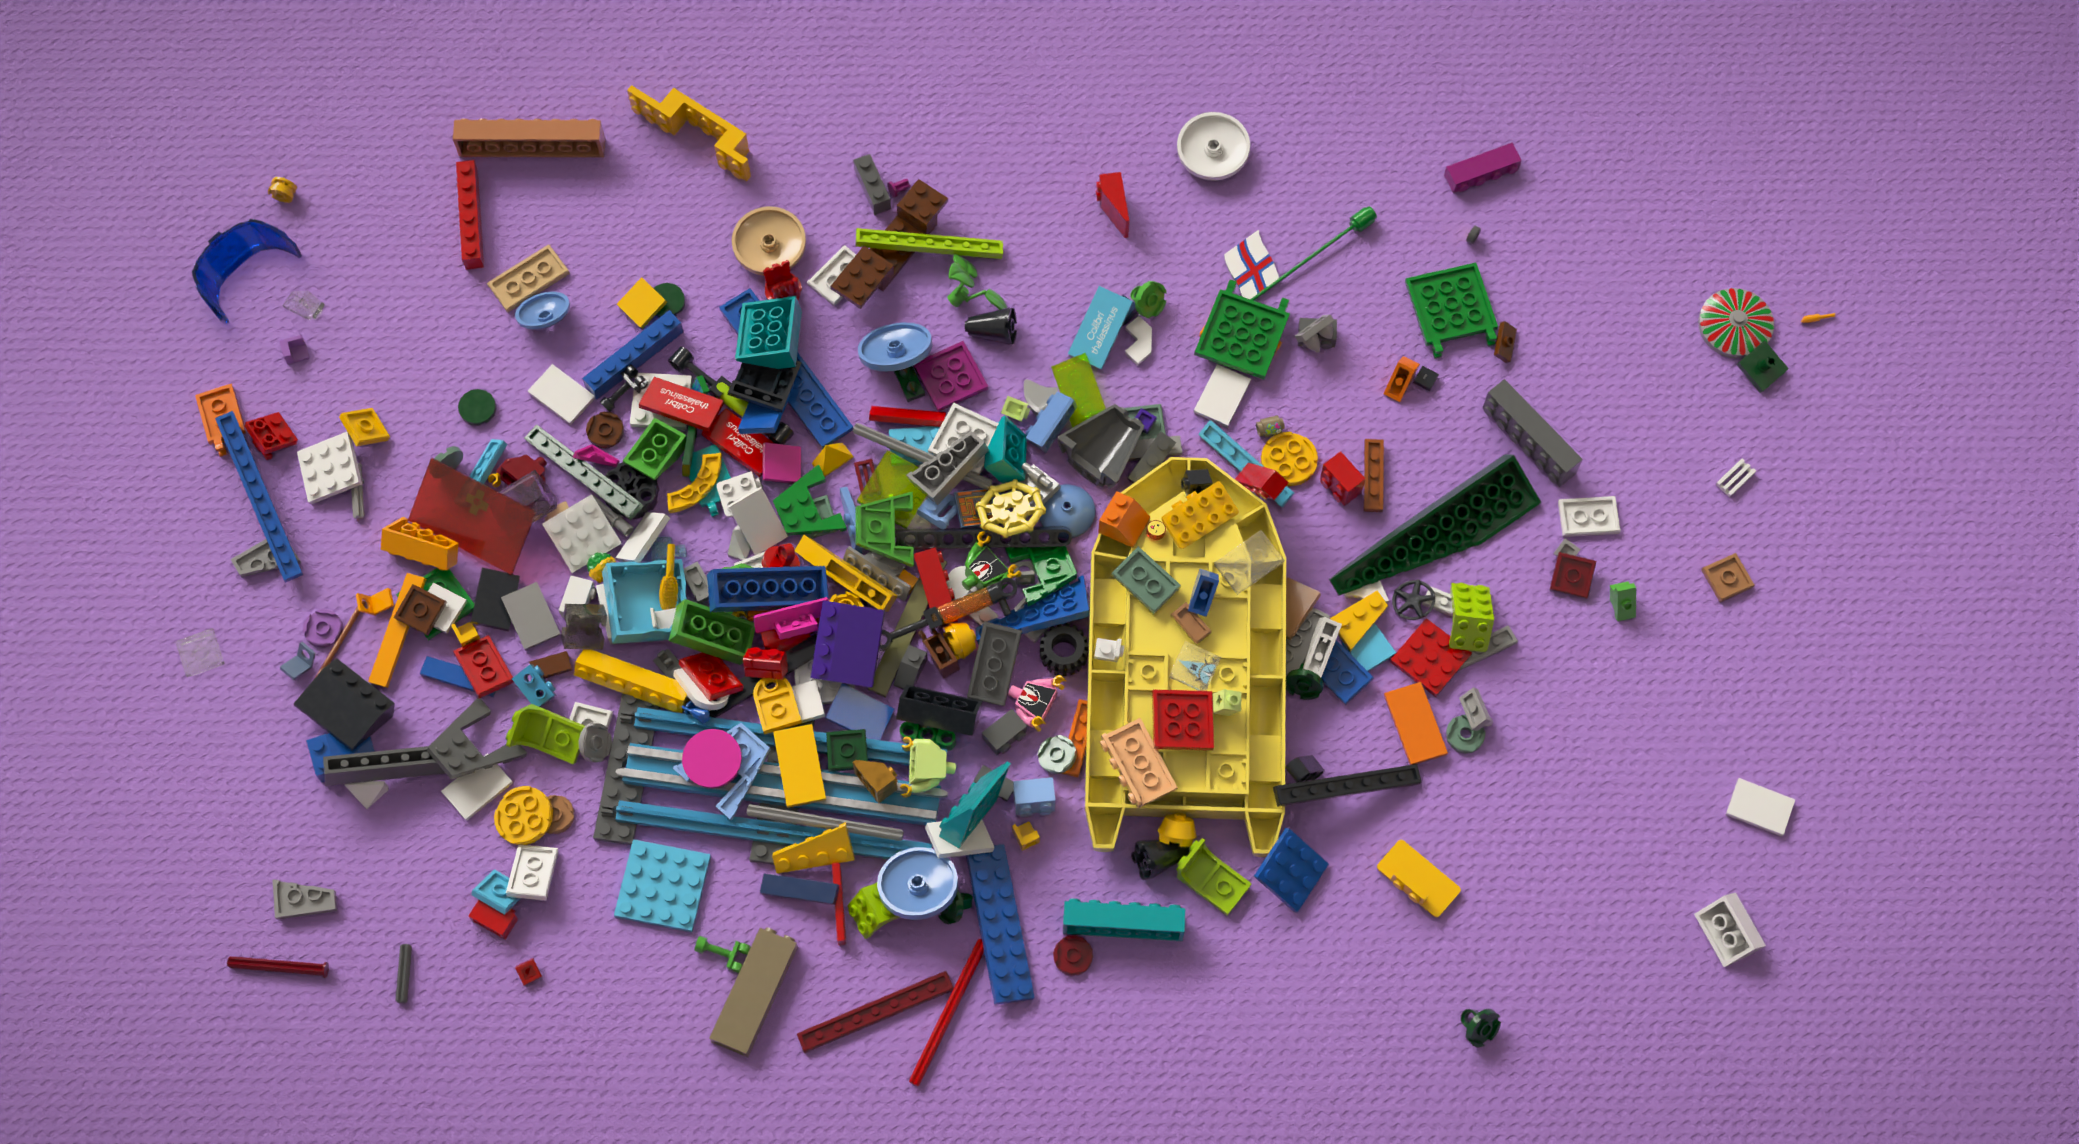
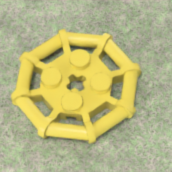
M1013 479V481L989 486L983 498L975 505V510L978 512L981 521L980 527L983 530L999 534L1003 538L1027 531L1032 532L1038 520L1046 513V507H1044L1040 496V489L1018 482L1017 479ZM1012 489V492L1001 495L999 494L1000 492ZM1017 490L1023 491V492L1028 493V494H1027L1026 496H1024L1021 492H1019V491H1017ZM994 497L992 505H987L991 498ZM1034 500L1036 507H1030L1029 502ZM1008 508H1014L1012 512L1007 510ZM986 513H992L993 517L988 519ZM1033 515L1029 521H1026L1027 516ZM999 523H1001V524H1003V527H1004V528L999 527V526H997V525H995V524H998V525H999Z

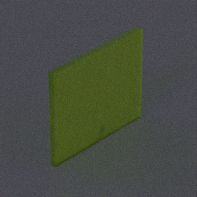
M887 450L856 502L862 505L913 491V510L911 512L895 511V523L907 529L926 497L906 476L919 467Z

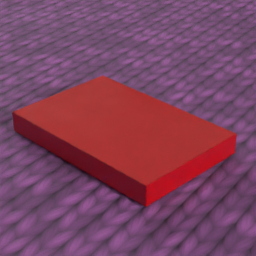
M489 635L453 651L479 699L514 683L509 669Z
M701 652L679 660L680 667L709 701L743 690L742 683L718 657Z

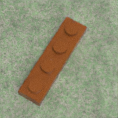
M1382 439L1364 440V477L1366 478L1364 483V512H1383L1384 440Z

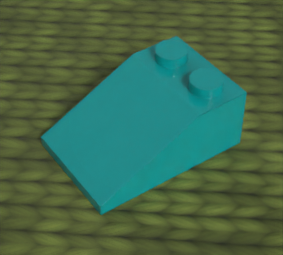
M1005 415L1001 417L988 445L989 451L985 454L984 468L1002 484L1011 482L1013 479H1017L1018 482L1023 481L1026 471L1022 469V465L1026 463L1027 435Z

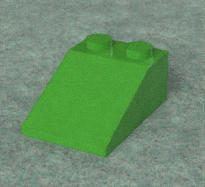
M654 417L623 459V463L656 480L681 456L685 450L687 437L682 432Z

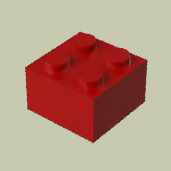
M1341 451L1323 464L1320 482L1323 487L1329 489L1333 493L1334 499L1339 503L1341 502L1344 506L1362 493L1366 479Z

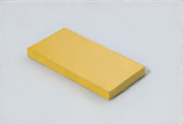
M812 724L773 731L787 808L825 801L826 795Z

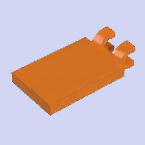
M232 383L195 395L208 443L210 445L215 444L216 451H218L220 457L227 455V451L224 445L225 441L215 418L233 411L243 434H246Z

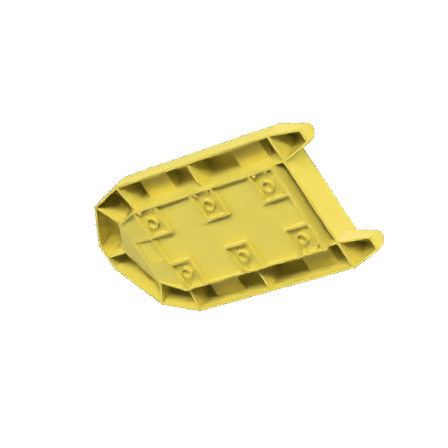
M1171 457L1121 492L1134 498L1151 517L1134 548L1099 533L1091 553L1085 815L1093 850L1098 852H1111L1114 850L1123 816L1165 817L1167 814L1183 813L1190 818L1245 820L1253 856L1267 857L1278 840L1285 814V806L1277 807L1273 787L1285 785L1286 556L1268 506L1264 501L1207 458ZM1208 469L1213 484L1219 481L1226 489L1239 511L1238 515L1184 549H1180L1166 526L1163 534H1151L1148 531L1149 523L1153 521L1163 523L1161 517L1173 509L1171 505L1180 500L1183 503L1187 501L1185 491L1181 488V479L1184 478L1185 471ZM1138 546L1181 585V588L1155 614L1147 609L1111 575ZM1199 569L1218 574L1219 583L1207 617L1197 614L1212 632L1196 645L1171 617V614L1185 602L1190 603ZM1097 638L1113 641L1122 639L1121 645H1124L1123 657H1119L1117 662L1094 659ZM1206 660L1207 663H1215L1216 666L1207 686L1201 684L1200 681H1195L1199 678L1179 661L1205 664ZM1153 689L1212 691V694L1223 689L1241 692V712L1230 716L1213 714V751L1157 749L1177 789L1140 808H1137L1136 804L1132 805L1127 795L1129 794L1127 787H1123L1119 781L1118 776L1120 774L1118 770H1114L1109 762L1111 757L1108 751L1104 752L1100 745V741H1102L1101 736L1141 718L1153 741Z

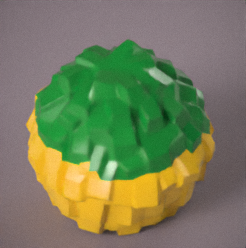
M597 552L588 559L587 569L589 576L601 583L603 582L602 571L606 563L617 562L610 554Z

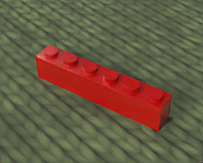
M474 160L456 162L462 262L466 270L484 268L478 169Z

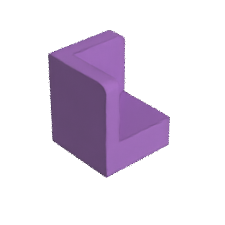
M302 335L280 340L283 357L288 365L309 359L306 342Z

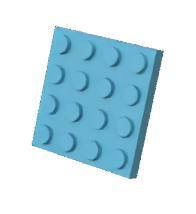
M633 839L614 917L693 932L711 855Z

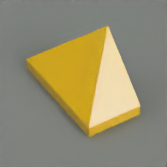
M843 442L830 444L823 448L812 462V465L814 467L820 465L823 475L826 477L854 457Z

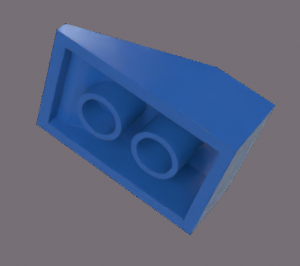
M330 733L306 740L315 774L321 783L325 782L323 757L375 752L371 736L353 751Z

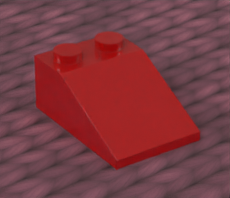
M1121 172L1099 174V182H1096L1097 202L1100 201L1101 209L1123 237L1128 238L1129 215Z

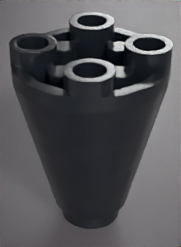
M1140 840L1135 843L1134 852H1131V858L1138 865L1140 878L1142 880L1152 879L1177 864L1184 855L1188 856L1189 846L1181 847L1178 843L1169 842V844H1166L1159 840Z

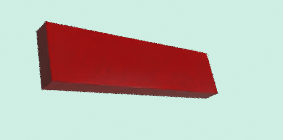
M871 406L869 413L870 421L941 427L946 417V412Z
M837 862L832 863L833 884L840 886L835 905L838 946L846 944L841 866Z

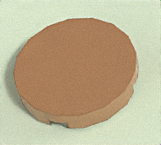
M547 796L552 804L553 818L546 833L560 834L565 832L574 821L575 811L573 806L563 796Z

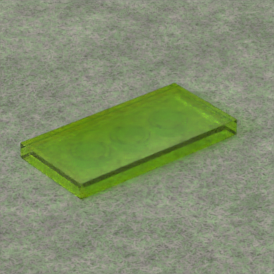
M1086 353L1051 366L1060 393L1074 399L1077 405L1076 410L1070 417L1072 427L1079 425L1106 409Z

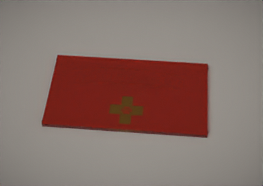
M431 458L408 521L420 524V527L423 529L434 531L433 534L443 535L458 542L459 548L512 575L536 516V511Z

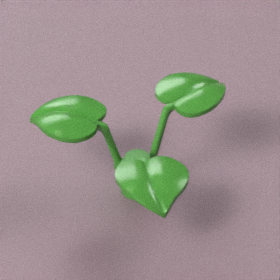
M955 254L953 256L954 263L949 269V279H954L961 283L947 296L949 302L953 306L958 307L964 301L968 303L973 298L985 295L986 299L999 310L1007 308L1004 299L992 289L983 290L968 297L969 291L964 285L970 288L974 287V281L971 277L976 278L978 273L970 261Z

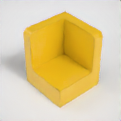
M470 622L458 628L455 624L451 625L462 647L480 639L476 629Z
M1026 822L1018 827L1016 824L1012 825V832L1022 851L1040 843V836L1037 831H1034L1030 822Z

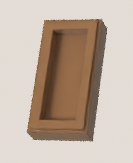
M1185 602L1171 614V617L1197 645L1210 635L1212 631L1196 613L1188 611L1189 604Z

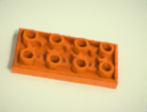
M1421 682L1384 693V698L1410 765L1419 764L1448 754Z

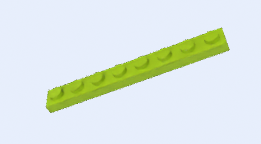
M856 228L855 247L866 246L867 248L948 255L957 254L960 256L1002 259L1003 241Z

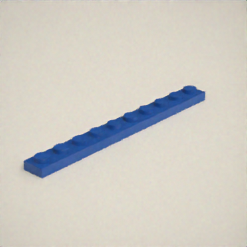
M231 411L215 418L283 580L286 583L302 576V570L234 412Z

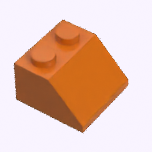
M1116 491L1099 520L1098 533L1134 548L1151 517L1134 498Z

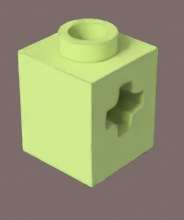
M1223 689L1213 693V714L1230 716L1241 712V692Z

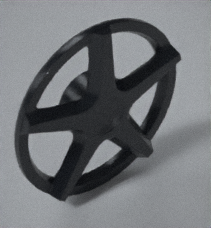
M1419 579L1407 581L1394 590L1392 605L1395 612L1404 619H1421L1432 611L1435 605V594L1427 583ZM1415 584L1411 593L1401 590L1408 585ZM1420 585L1426 587L1431 595H1420ZM1397 595L1406 600L1399 609L1396 606ZM1432 600L1430 608L1423 614L1421 609L1422 602ZM1411 608L1415 610L1418 616L1408 617L1402 613Z

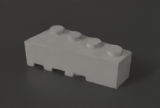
M970 431L952 443L951 447L943 452H939L936 454V457L928 462H924L920 465V468L914 472L911 471L906 476L913 485L935 504L939 505L989 451V448L982 439Z

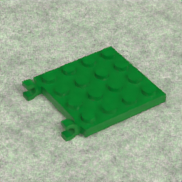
M1477 263L1405 279L1426 346L1432 345L1434 358L1442 357L1443 347L1441 342L1485 333L1487 345H1495L1497 336L1494 330L1498 329V324Z
M1230 279L1226 290H1219L1194 355L1265 380L1290 313L1286 312L1289 299L1282 297L1278 309L1234 294L1237 281Z

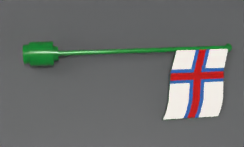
M1370 206L1362 208L1350 217V227L1280 278L1271 256L1262 243L1259 230L1224 254L1227 268L1234 280L1237 281L1242 297L1254 301L1352 229L1362 232L1375 222L1377 214Z

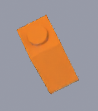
M1403 356L1398 361L1383 394L1401 402L1420 364Z

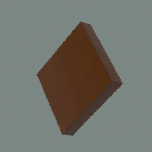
M412 584L393 618L429 636L447 601Z

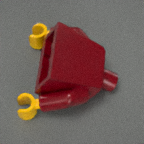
M528 455L507 458L496 470V474L488 476V481L491 483L496 479L492 484L496 488L501 485L502 480L526 500L530 498V501H526L523 504V509L525 511L527 506L531 505L532 508L529 513L533 514L536 510L534 503L535 501L538 502L544 491L546 483L544 467L547 463L543 457L533 460Z

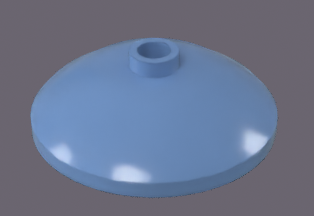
M560 292L540 293L525 300L517 308L515 318L517 323L524 328L531 330L545 329L557 324L567 315L570 309V302L568 297Z
M1060 485L1061 488L1044 504L1046 513L1039 520L1043 527H1067L1072 533V538L1084 534L1093 524L1095 505L1091 496L1084 489L1075 485ZM1068 504L1070 508L1066 509L1064 505ZM1061 532L1058 537L1068 539L1069 535L1066 532Z

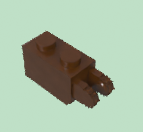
M920 630L918 635L942 678L944 679L959 671L958 660L941 633L936 630L930 631L932 636L926 638L925 633Z

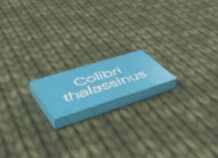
M1099 286L1068 354L1103 369L1133 301Z

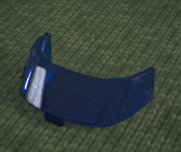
M249 219L232 226L223 233L217 232L208 240L209 245L195 262L192 276L196 284L195 287L204 302L220 321L223 319L227 324L229 320L220 308L218 301L220 288L240 265L251 256L263 250L279 249L291 253L298 258H301L302 254L296 243L284 231L266 222Z

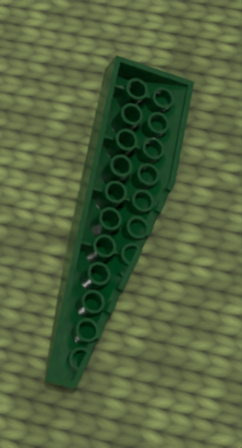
M1504 454L1386 535L1332 576L1329 581L1338 596L1362 588L1365 585L1376 583L1398 573L1406 572L1431 563L1434 560L1447 557L1453 553L1464 551L1467 548L1484 543L1542 502L1516 457Z

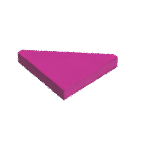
M592 444L575 451L573 455L575 459L617 467L620 463L619 459Z

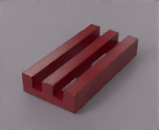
M868 459L855 462L854 467L862 499H866L868 496L881 495L873 460ZM867 464L870 465L875 490L871 489V484L866 468ZM859 466L863 468L868 492L864 491Z

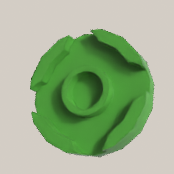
M1148 281L1142 286L1135 287L1131 291L1130 297L1135 302L1138 314L1150 318L1158 316L1163 311L1166 305L1164 293L1167 294L1164 285L1159 282Z

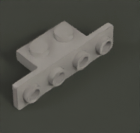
M850 546L846 549L843 560L897 594L901 600L905 601L907 599L911 586L898 578L906 568L904 565L872 551H869L864 556Z

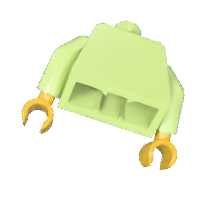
M910 737L903 738L905 743L909 742L908 745H902V749L910 751L909 784H912V786L909 787L907 784L900 786V789L908 788L907 793L901 794L902 797L907 798L911 796L912 792L915 794L928 791L938 786L945 779L946 774L955 773L956 764L946 762V751L940 749L932 740L914 739L912 741Z

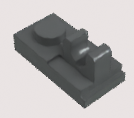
M669 649L659 652L653 660L666 677L675 679L673 676L674 670L681 669L679 660Z

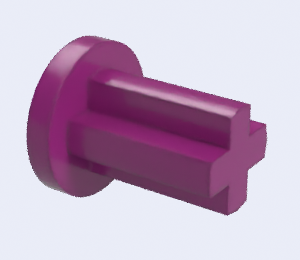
M908 179L896 183L891 181L887 183L889 193L893 198L897 197L898 192L911 187Z

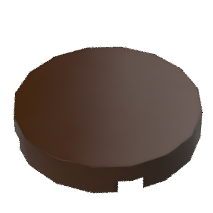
M600 412L598 415L590 418L587 423L586 433L593 445L599 448H610L618 444L623 438L624 426L616 414Z

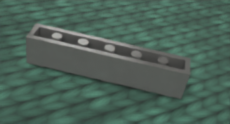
M428 746L323 757L325 786L446 773L427 752Z

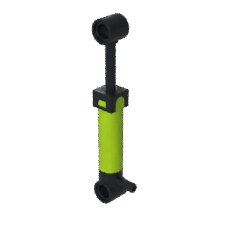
M680 346L668 359L670 365L680 373L688 369L696 376L703 375L706 383L711 386V396L724 400L725 405L743 417L749 402L727 395L732 383L723 376L715 381L692 363L694 356L686 348ZM780 421L775 433L764 434L775 444L785 445L794 435V432L787 424Z

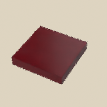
M1558 552L1550 590L1587 599L1597 561Z

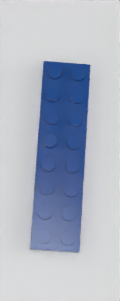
M1004 844L994 845L993 852L966 855L994 1005L1033 1000L1035 998Z

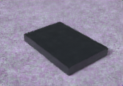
M482 567L470 623L509 631L511 619L501 597L517 591L520 576Z

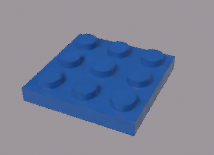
M1285 828L1254 877L1293 912H1299L1329 863L1290 828Z

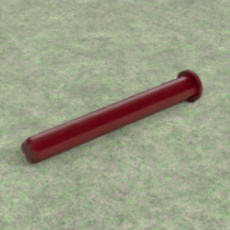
M234 956L228 957L227 966L236 969L320 975L323 978H327L329 972L328 962L318 964Z

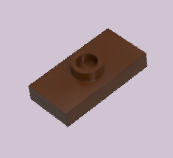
M1503 321L1499 325L1494 356L1508 363L1511 362L1517 329Z

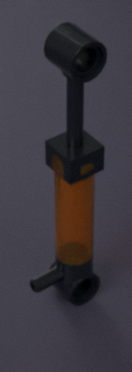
M1003 578L995 584L939 607L923 611L925 619L891 633L882 630L881 636H885L887 642L879 646V651L889 649L893 642L892 640L925 626H928L932 632L942 628L945 624L996 603L1000 604L1004 616H1009L1011 611L1006 599L1015 597L1017 594V583L1012 578ZM1005 584H1010L1013 590L1010 593H1005L1002 587Z

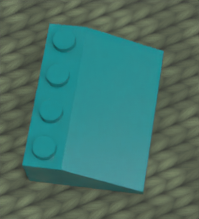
M796 296L742 303L735 355L737 362L775 369L796 367L802 309Z
M1010 762L1002 764L982 776L977 783L973 782L971 784L968 794H963L959 800V805H954L949 813V817H945L939 826L941 828L940 838L957 848L962 846L997 802L1011 765Z

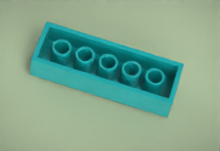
M1069 899V901H1064L1063 934L1183 941L1186 908H1181L1180 905L1161 907L1160 904L1156 903L1149 904V906H1141V903L1137 902L1124 905L1118 901H1110L1107 904L1101 903L1099 900L1081 902L1080 899Z

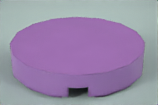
M328 609L315 611V613L310 614L303 624V633L306 639L316 647L333 645L343 631L341 619L335 612Z

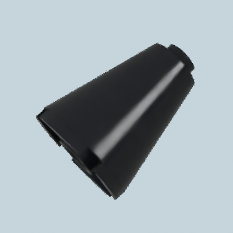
M1008 307L971 316L968 318V321H965V332H968V335L1008 345L1014 344L1017 336V330H1014V324H1017L1015 309Z

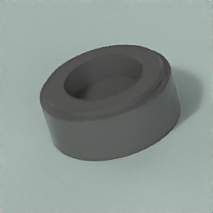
M1474 225L1466 238V242L1473 244L1478 238L1481 228Z

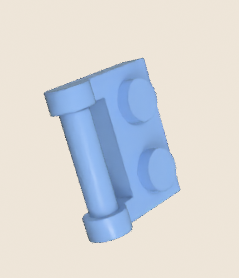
M948 494L939 505L935 504L930 498H927L918 508L916 514L940 529H946L949 521L957 514L954 496ZM949 505L952 506L944 517H939Z

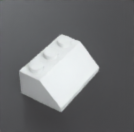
M1736 893L1725 895L1694 914L1723 967L1731 965L1766 946Z

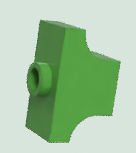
M1623 582L1610 585V601L1614 608L1616 620L1622 621L1636 618L1635 584Z

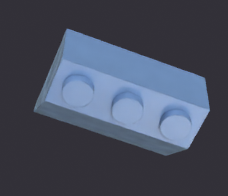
M1058 391L1055 395L1052 394L1049 397L1047 407L1038 413L1036 417L1037 422L1034 426L1031 425L1025 433L1027 435L1026 440L1044 453H1047L1077 408L1074 399Z

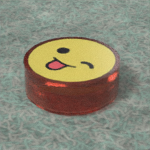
M1153 520L1148 523L1146 534L1149 538L1160 540L1165 536L1166 526L1163 522Z

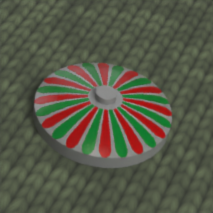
M1730 288L1718 291L1706 300L1699 314L1698 326L1703 340L1712 350L1723 356L1739 359L1744 358L1763 341L1767 343L1770 341L1774 330V319L1770 308L1759 296L1744 289Z

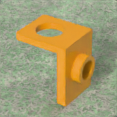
M386 588L372 596L356 594L359 612L375 616L394 606L390 588ZM362 599L366 601L367 609L363 606Z

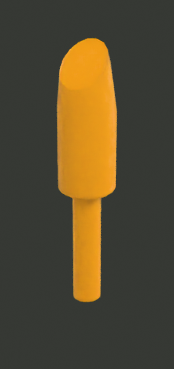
M1835 313L1808 315L1802 318L1801 323L1817 322L1820 319L1831 318L1836 315Z

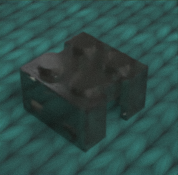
M565 604L564 618L566 627H562L561 633L564 649L603 650L604 636L601 628H599V623L602 626H606L607 613L604 604Z

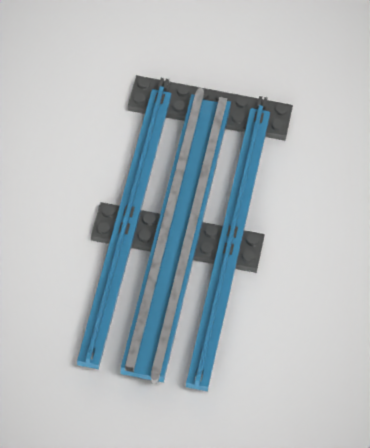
M622 693L593 839L632 845L638 824L753 840L750 862L774 865L773 852L795 843L799 844L811 836L816 837L823 834V831L828 830L758 817L757 819L734 816L730 820L721 814L641 804L644 787L724 798L742 778L737 773V776L730 783L714 789L696 785L691 780L687 782L673 769L674 766L682 763L683 750L653 746L655 731L694 736L708 729H718L727 732L739 723H742L767 746H770L771 749L767 762H764L743 799L744 801L759 802V806L793 812H799V808L926 826L927 823L936 822L940 798H946L948 793L938 785L928 791L915 794L912 792L911 796L904 798L901 794L907 793L908 788L900 789V786L907 784L910 787L912 784H909V781L898 780V790L878 804L855 774L837 771L829 772V770L821 769L826 800L787 808L773 732L764 735L761 724L710 717V720L706 723L701 724L691 714L662 711L660 706ZM815 720L801 723L785 729L812 724L814 730ZM814 731L817 753L827 754L826 733ZM866 738L868 760L910 766V751L902 749V745L908 744ZM849 833L854 855L890 859L898 852L909 848L925 847L932 849V844L909 840L896 841Z

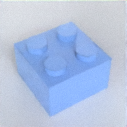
M1053 777L1013 781L1016 815L1021 817H1028L1033 813L1048 815L1055 811Z

